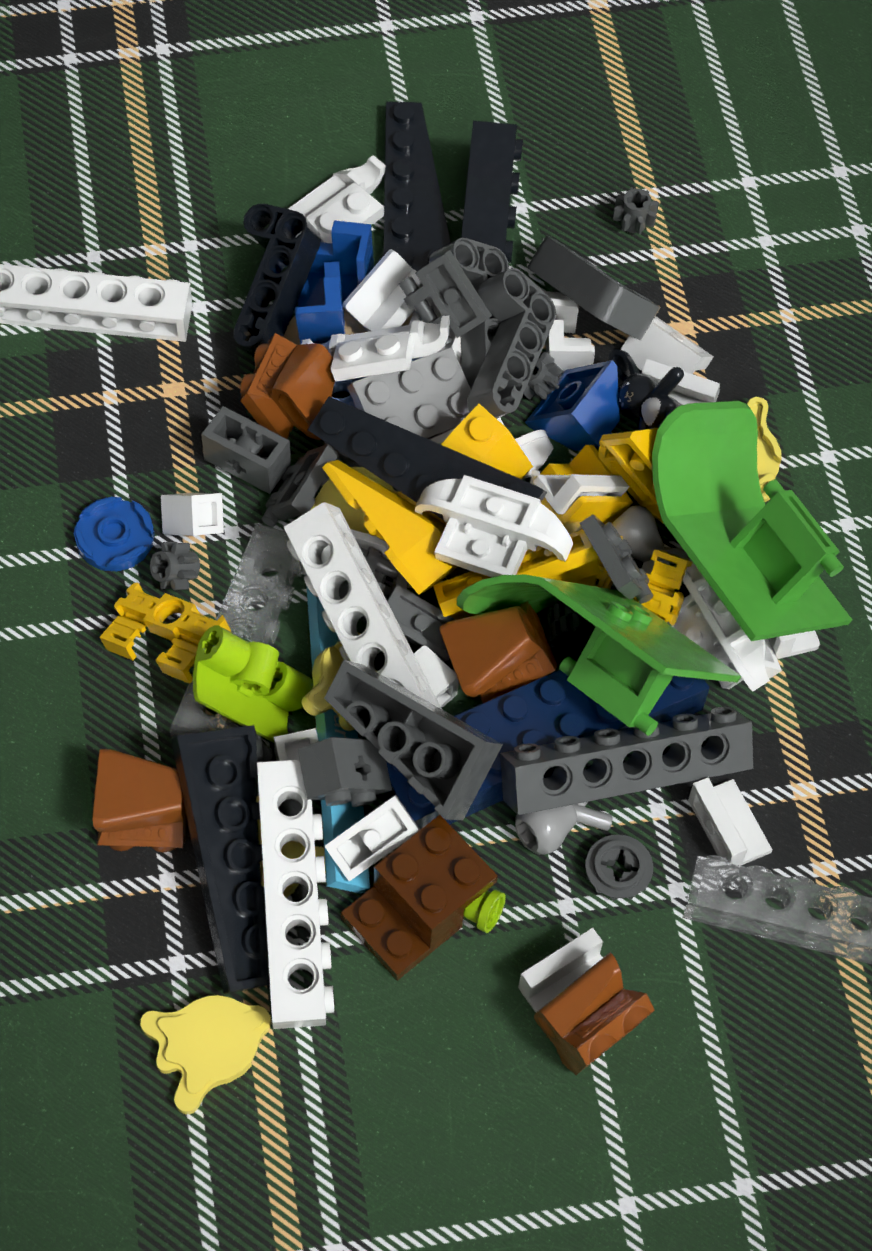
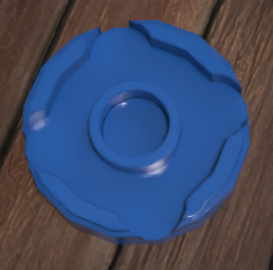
M108 497L96 500L84 508L75 526L74 538L79 554L89 565L103 571L118 572L132 568L146 558L153 547L154 527L150 514L141 504L131 500L132 503L123 501L122 497Z

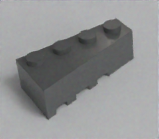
M344 660L324 699L361 736H365L379 750L378 753L388 763L393 764L408 779L407 782L435 806L434 809L445 820L463 821L503 744L367 666Z

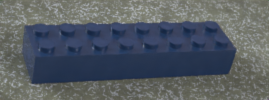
M560 670L454 716L503 744L465 817L503 800L500 753L514 751V748L521 744H536L540 746L555 743V739L563 736L582 738L593 736L600 729H616L619 731L634 727H628L568 682V676ZM674 676L649 713V716L658 723L672 721V718L679 714L697 713L703 710L710 687L705 679ZM386 761L392 787L391 791L385 792L387 799L389 800L396 795L421 830L440 814L423 794H419L407 782L408 779L393 764ZM555 766L549 768L543 778L550 776ZM446 820V821H447L449 824H452V823H454V822H456V821H458V820Z

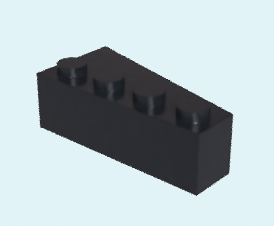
M473 120L461 238L494 246L500 249L505 254L508 263H511L513 241L506 240L507 228L515 229L517 207L509 206L510 194L518 195L520 173L513 172L514 161H521L523 139L516 138L517 124Z

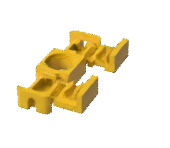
M654 549L651 560L655 561L651 574L646 573L649 578L647 585L653 593V598L641 605L665 620V622H669L671 626H674L684 601L683 593L675 592V589H680L686 569L691 567L693 562L666 551ZM598 555L597 562L600 572L574 582L611 589L613 584ZM659 557L666 561L677 564V566L674 567L672 565L658 561Z
M133 583L126 590L128 596L126 598H119L114 605L119 616L115 618L99 638L106 650L133 661L137 657L132 649V646L135 645L133 639L135 637L141 638L139 632L144 633L147 626L151 633L171 640L173 644L167 653L162 652L156 659L162 673L190 684L193 678L189 669L194 664L197 647L203 634L215 625L221 626L231 632V629L223 615L218 620L201 615L193 603L164 593L159 599L144 593L139 583ZM174 613H181L176 621L168 624L163 623L168 616Z

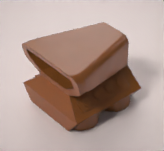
M275 333L268 343H263L256 349V368L254 373H248L242 379L240 389L242 404L259 425L288 439L290 432H292L295 426L308 437L320 440L319 437L308 431V428L327 398L332 397L335 383L331 372L332 355L321 344L297 345Z
M528 601L519 606L449 621L439 627L463 692L471 697L480 695L482 703H486L553 673L557 668V662L538 615Z
M100 749L93 808V826L99 832L97 845H108L117 851H126L134 846L151 847L155 851L162 853L170 852L175 848H183L186 837L187 815L177 769L113 749Z
M610 952L538 1010L534 1015V1019L555 1045L562 1063L572 1073L577 1075L643 1022L655 1009L646 993L623 989L620 967L614 955Z

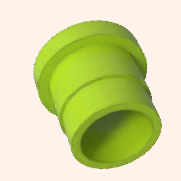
M487 890L464 909V918L476 923L479 930L489 933L495 927L502 914L506 900L505 894L498 890H493L492 892Z

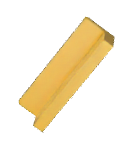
M582 529L569 534L573 546L566 562L559 560L548 549L537 546L536 551H526L516 575H531L574 583L598 574L600 567L597 562L596 551ZM470 571L433 585L443 616H451L457 620L478 615L470 614L456 605L457 597L463 589L480 580L491 577Z

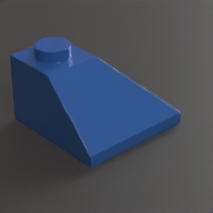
M613 360L565 370L558 379L559 389H555V391L548 394L546 399L540 402L525 423L535 431L545 430L549 438L574 451L582 450L585 445H594L596 449H599V441L602 435L611 434V431L620 421L617 365Z

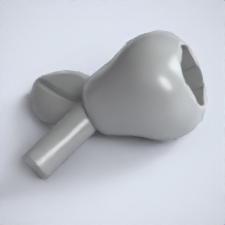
M640 505L631 506L612 523L619 535L623 536V539L629 543L633 551L631 557L643 563L642 569L645 573L651 574L655 561L651 560L654 549H660L682 558L690 559L683 549L664 547L655 518L646 507ZM659 557L658 561L669 565L670 563L675 564Z
M588 802L516 815L515 827L519 839L526 848L536 854L546 855L556 851L562 845L576 822L608 831L613 817L611 814L585 807Z

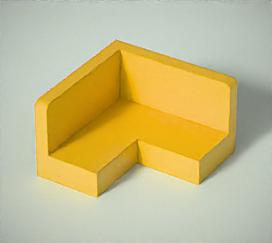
M585 445L569 464L549 463L540 473V475L613 474L598 458L599 452L594 445ZM626 492L622 496H581L563 515H558L545 497L541 504L557 516L569 534L582 530L580 522L593 514L604 524L609 521L613 523L633 503Z

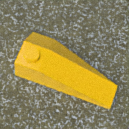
M480 404L465 417L441 444L519 479H523L533 468V465L510 431ZM399 492L397 494L399 497L416 506L417 502H415L402 492ZM424 511L447 525V522H444V520L432 512Z
M339 460L327 462L322 467L347 503L356 510L362 509L366 515L363 517L365 521L363 525L371 535H376L381 540L386 541L390 548L384 554L418 594L440 583L458 567L437 560L434 551L446 527L445 523L424 511L422 514L416 513V506Z

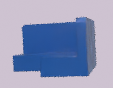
M334 220L331 231L332 243H320L307 279L325 277L324 263L339 261L344 302L374 268L371 224Z
M339 261L324 263L325 277L307 279L298 300V307L295 308L300 344L305 339H310L313 343L323 344L330 341L331 335L346 334Z

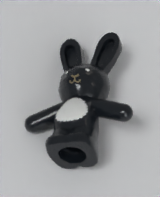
M614 349L609 353L608 361L613 360L616 363L618 376L623 381L621 386L618 387L619 407L628 417L639 419L637 430L659 428L673 410L683 405L668 396L684 377V372L680 367L670 369L657 384L650 376L640 374L629 353Z

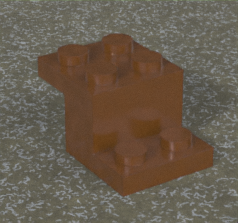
M438 815L374 866V886L341 912V919L398 981L462 928L464 909L497 883L498 875L441 815Z

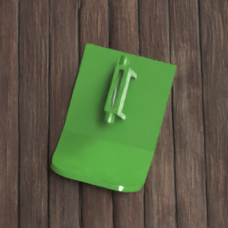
M727 401L688 403L673 410L658 428L652 451L653 484L661 519L751 641L849 625L852 618L819 577L824 569L830 577L837 575L843 570L844 566L836 557L840 551L792 490L785 491L776 479L768 482L763 488L771 499L765 505L757 470V418L750 407L744 402Z
M500 575L474 583L463 589L457 597L456 605L470 614L478 615L519 606L526 601L529 602L537 613L563 602L596 627L577 662L571 657H566L561 662L559 669L568 676V682L628 727H636L647 736L651 735L658 726V722L650 717L649 713L674 676L736 683L741 678V675L639 602L634 599L629 600L618 590L531 575Z

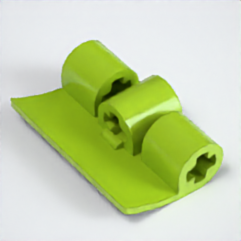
M215 625L210 627L201 637L197 647L193 671L194 699L243 727L254 725L256 734L273 743L274 737L288 734V712L296 711L303 707L301 700L313 689V681L310 677L284 662H278L279 652L274 647L261 642H247L221 626Z

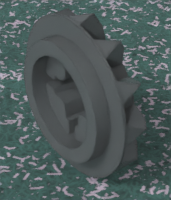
M626 835L606 836L598 840L587 854L585 861L586 878L595 887L597 894L602 893L609 896L612 901L618 898H628L631 900L637 894L645 891L653 875V860L647 848L638 840ZM619 854H622L624 868L630 870V872H624L618 882L615 881L613 876L614 871L611 868H607V866H614Z

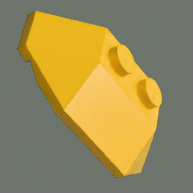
M658 428L602 435L599 441L598 458L613 475L621 476L629 486L627 491L639 505L646 507L655 518L663 523L656 501L652 471V451Z

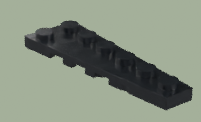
M386 102L384 255L388 250L392 249L412 269L419 271L429 264L430 256L434 251L450 244L451 241L422 102Z
M332 397L327 398L308 428V431L415 502H418L423 490L427 486L445 479H462L464 475L540 499L541 502L547 494L545 490ZM430 511L442 520H444L442 514Z
M255 726L177 735L171 739L223 994L267 986L270 984L267 925L264 918L266 910L265 890L261 885L260 862L263 861L262 844H259L257 821L260 820V804L256 802L255 779L258 778Z

